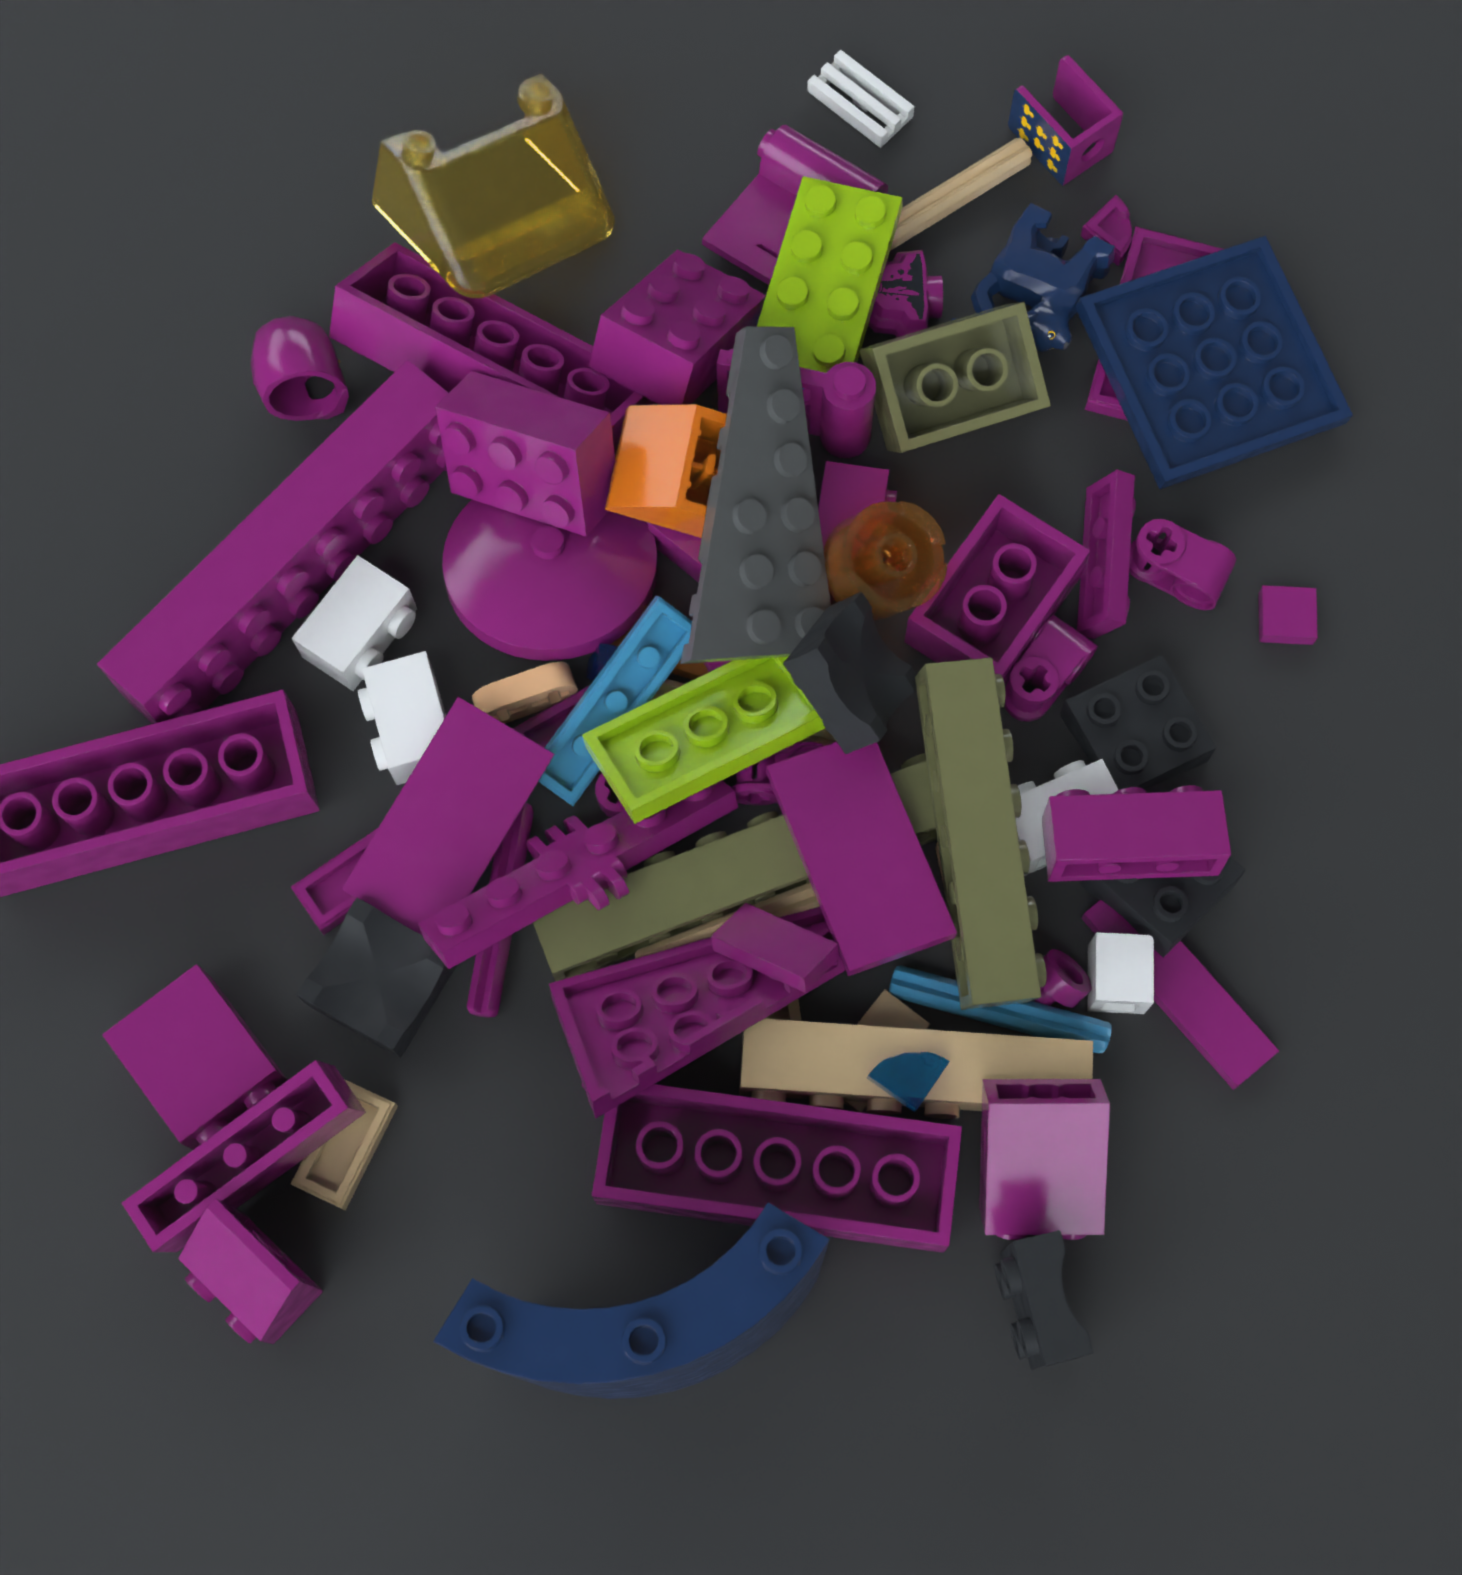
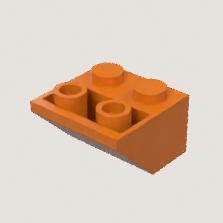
M697 404L628 406L624 416L605 510L702 538L711 480L713 476L717 475L721 450L717 449L719 432L721 428L725 427L727 414Z

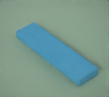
M655 596L545 747V749L554 753L555 756L539 782L572 806L575 805L600 771L586 749L582 734L651 701L681 660L683 646L689 643L692 621L660 596Z

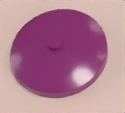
M471 500L459 513L449 530L443 550L442 566L450 603L460 621L478 639L503 653L515 657L554 661L572 659L595 652L611 644L632 628L646 610L653 596L657 580V548L655 537L648 530L647 522L611 511L603 517L586 537Z

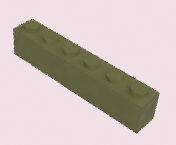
M992 658L925 664L915 676L946 906L957 930V935L954 939H951L960 1008L961 1010L1027 1003L1041 998L1040 988L1046 985V967L1042 954L1035 953L1032 930L1037 929L1038 912L1034 898L1026 894L1024 874L1029 872L1030 858L1025 840L1018 839L1016 818L1021 816L1022 804L1017 784H1010L1008 762L1013 760V740L1010 730L1002 729L1000 708L1005 705L1003 677L1001 674L994 673Z

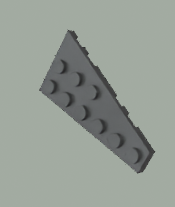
M746 326L736 333L726 395L730 399L725 427L720 429L717 449L721 450L717 475L713 476L711 480L698 560L702 564L698 590L696 594L692 595L689 616L693 617L689 643L683 646L680 664L788 657L824 611L831 606L794 327Z

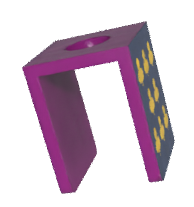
M1069 55L1064 56L1059 61L1053 98L1084 132L1073 139L1023 85L1014 90L1008 121L1009 129L1018 138H1022L1027 146L1030 147L1032 154L1062 186L1114 151L1124 114ZM1095 142V146L1089 152L1083 155L1085 150L1092 143Z

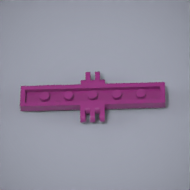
M722 780L636 824L633 823L626 810L589 829L575 815H572L563 821L568 832L567 835L554 825L545 830V836L549 845L546 846L537 836L526 841L527 849L534 858L533 861L503 877L493 880L489 885L454 904L442 908L438 913L418 923L423 938L445 966L451 969L572 900L578 905L588 900L597 910H601L610 905L604 891L605 889H608L618 900L629 894V889L624 881L628 877L626 870L739 808L735 791Z

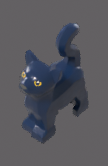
M1030 203L1013 226L1008 242L994 260L989 274L976 285L971 295V300L976 313L995 308L992 297L996 294L1018 302H1024L1032 307L1027 314L1037 351L1045 352L1051 349L1066 350L1073 338L1069 330V320L1077 313L1075 307L1079 299L1085 296L1090 281L1093 278L1104 279L1110 272V265L1115 260V246L1094 236L1072 258L1064 261L1061 257L1064 256L1067 250L1069 238L1065 235H1062L1060 238L1050 236L1046 238L1040 232V228H1047L1052 219V213Z

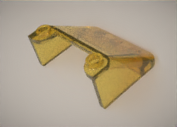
M542 74L525 80L519 87L517 102L525 113L523 119L450 151L442 153L436 147L435 139L429 133L421 130L397 134L380 143L372 195L373 206L456 292L469 298L488 297L607 239L612 234L615 216L561 93Z

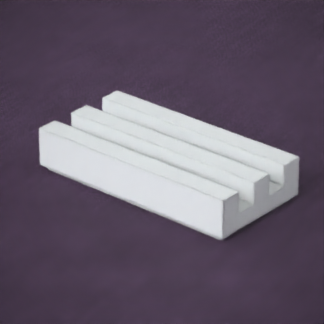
M842 50L834 55V62L832 64L827 62L821 68V74L818 77L813 75L808 80L807 91L880 148L914 116V105ZM833 83L836 87H838L849 97H851L852 102L855 105H857L865 112L869 111L871 114H873L887 126L885 128L880 126L873 119L867 116L864 112H862L851 102L845 99L842 95H840L838 92L832 89L829 86V84Z

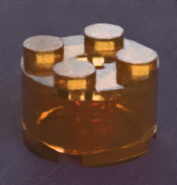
M904 501L875 503L846 518L833 529L824 546L829 592L837 603L862 592L872 606L874 621L890 618L924 604L940 589L947 573V563H944L943 545L946 542L940 526L924 509Z

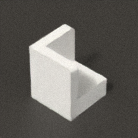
M1095 933L1088 944V977L1091 981L1092 990L1088 993L1087 1011L1129 1014L1146 1013L1154 1003V940L1152 936Z

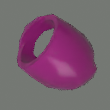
M286 316L275 318L256 331L251 355L252 378L268 413L280 419L293 421L330 419L344 413L349 398L348 387L336 351L327 334L318 323L309 319ZM313 376L322 377L331 381L334 384V389L327 397L312 400L306 389L307 381Z

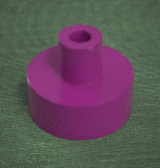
M1052 949L1043 957L1046 967V985L1040 988L1041 998L1035 999V1002L1051 1006L1057 1001L1063 1006L1075 1007L1092 990L1088 975L1074 959L1062 951Z

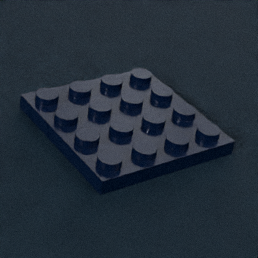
M1266 235L1081 297L1075 307L1159 489L1344 425L1353 416Z

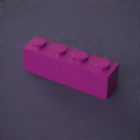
M315 1060L123 1201L122 1205L152 1252H178L185 1247L206 1207L215 1198L238 1208L364 1115L366 1111L334 1065Z

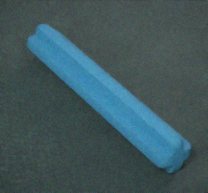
M896 966L889 986V993L898 999L1036 1037L1093 1041L1094 1053H1104L1110 1042L1112 1025L1109 1022L1034 1001L961 1010L957 980L906 966Z

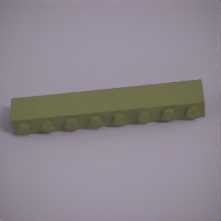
M925 753L908 759L901 765L902 770L890 774L921 846L937 840ZM776 811L767 812L750 820L747 823V829L728 836L725 831L715 832L699 839L695 843L696 848L675 855L674 851H666L648 858L643 863L644 868L628 873V877L624 879L629 889L628 895L618 900L608 889L604 890L610 905L601 910H597L588 900L579 905L572 900L533 922L555 982L605 968L635 956V952L638 949L735 912L745 902L753 905L803 884L810 883L784 816H779Z

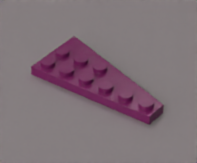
M820 907L779 917L834 942ZM709 937L549 983L553 1004L596 1119L844 972L845 967L839 955V959L804 993L713 951L712 939Z

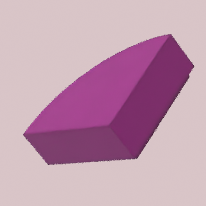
M1115 195L1082 227L1080 235L1086 241L1096 236L1115 246V260L1113 263L1117 266L1125 259L1132 240V226L1128 207L1121 198Z

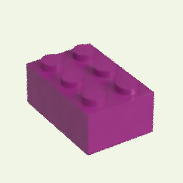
M677 249L601 314L589 367L659 405L692 404L717 379L716 362L720 349L727 351L734 349L735 337L738 331L746 326L757 327L766 295L750 287L744 280L728 276L705 264L698 256L684 253Z
M473 371L435 406L451 493L586 537L609 512L605 510L615 463L610 412Z
M998 494L909 616L904 642L936 663L992 658L994 673L1002 675L1005 685L1009 680V675L1014 665L1028 649L1035 635L1052 615H1055L1081 578L1091 551Z

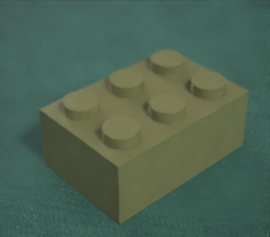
M1024 302L1001 305L859 349L863 365L873 373L876 381L874 406L887 451L903 453L1051 406Z

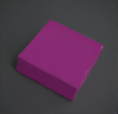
M1262 585L1258 592L1259 642L1313 645L1318 638L1316 588Z

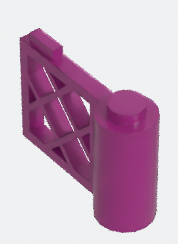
M720 349L716 362L718 411L726 414L730 400L726 395L733 349L729 351ZM856 362L837 364L828 370L827 373L800 367L802 388H805L802 390L808 434L820 436L823 447L836 457L852 458L860 455L867 449L871 441L876 394V381L873 373L866 366Z

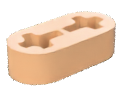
M552 662L485 685L472 695V702L475 707L505 724L548 709L577 693L578 688L570 666L566 662Z

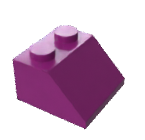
M216 1198L206 1207L178 1258L191 1271L184 1278L187 1284L209 1303L217 1297L231 1311L225 1319L227 1324L250 1344L256 1338L261 1342L274 1344L323 1292L243 1211Z

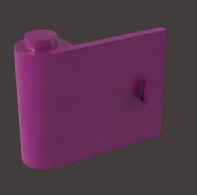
M785 124L777 130L770 129L765 134L757 151V155L761 157L759 174L703 236L701 245L770 285L803 176L884 194L888 192V185Z

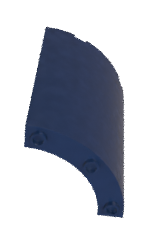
M767 1203L754 1224L735 1246L712 1266L691 1280L663 1294L635 1303L609 1308L570 1309L549 1307L523 1301L498 1292L472 1278L433 1342L466 1360L550 1390L573 1395L619 1399L673 1392L703 1382L731 1368L776 1334L801 1306L817 1282L830 1239L772 1204Z

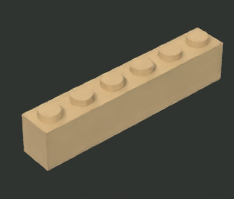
M763 1019L743 1031L739 1095L786 1102V1098L809 1100L810 1106L843 1110L845 1101L867 1102L866 1112L881 1115L901 1114L902 1106L925 1107L924 1116L954 1119L959 1118V1110L982 1111L983 1079H1093V1041Z

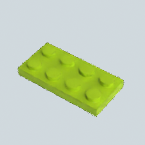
M802 177L757 327H794L799 367L827 373L828 370L843 362L857 363L860 354L859 349H861L902 212V197Z
M788 657L733 660L582 734L586 749L634 824L825 729L822 719L802 690L795 685L791 674L783 663Z

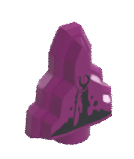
M923 250L897 252L893 261L886 263L868 324L875 333L893 334L896 337H900L928 328L929 319L942 318V276H928Z

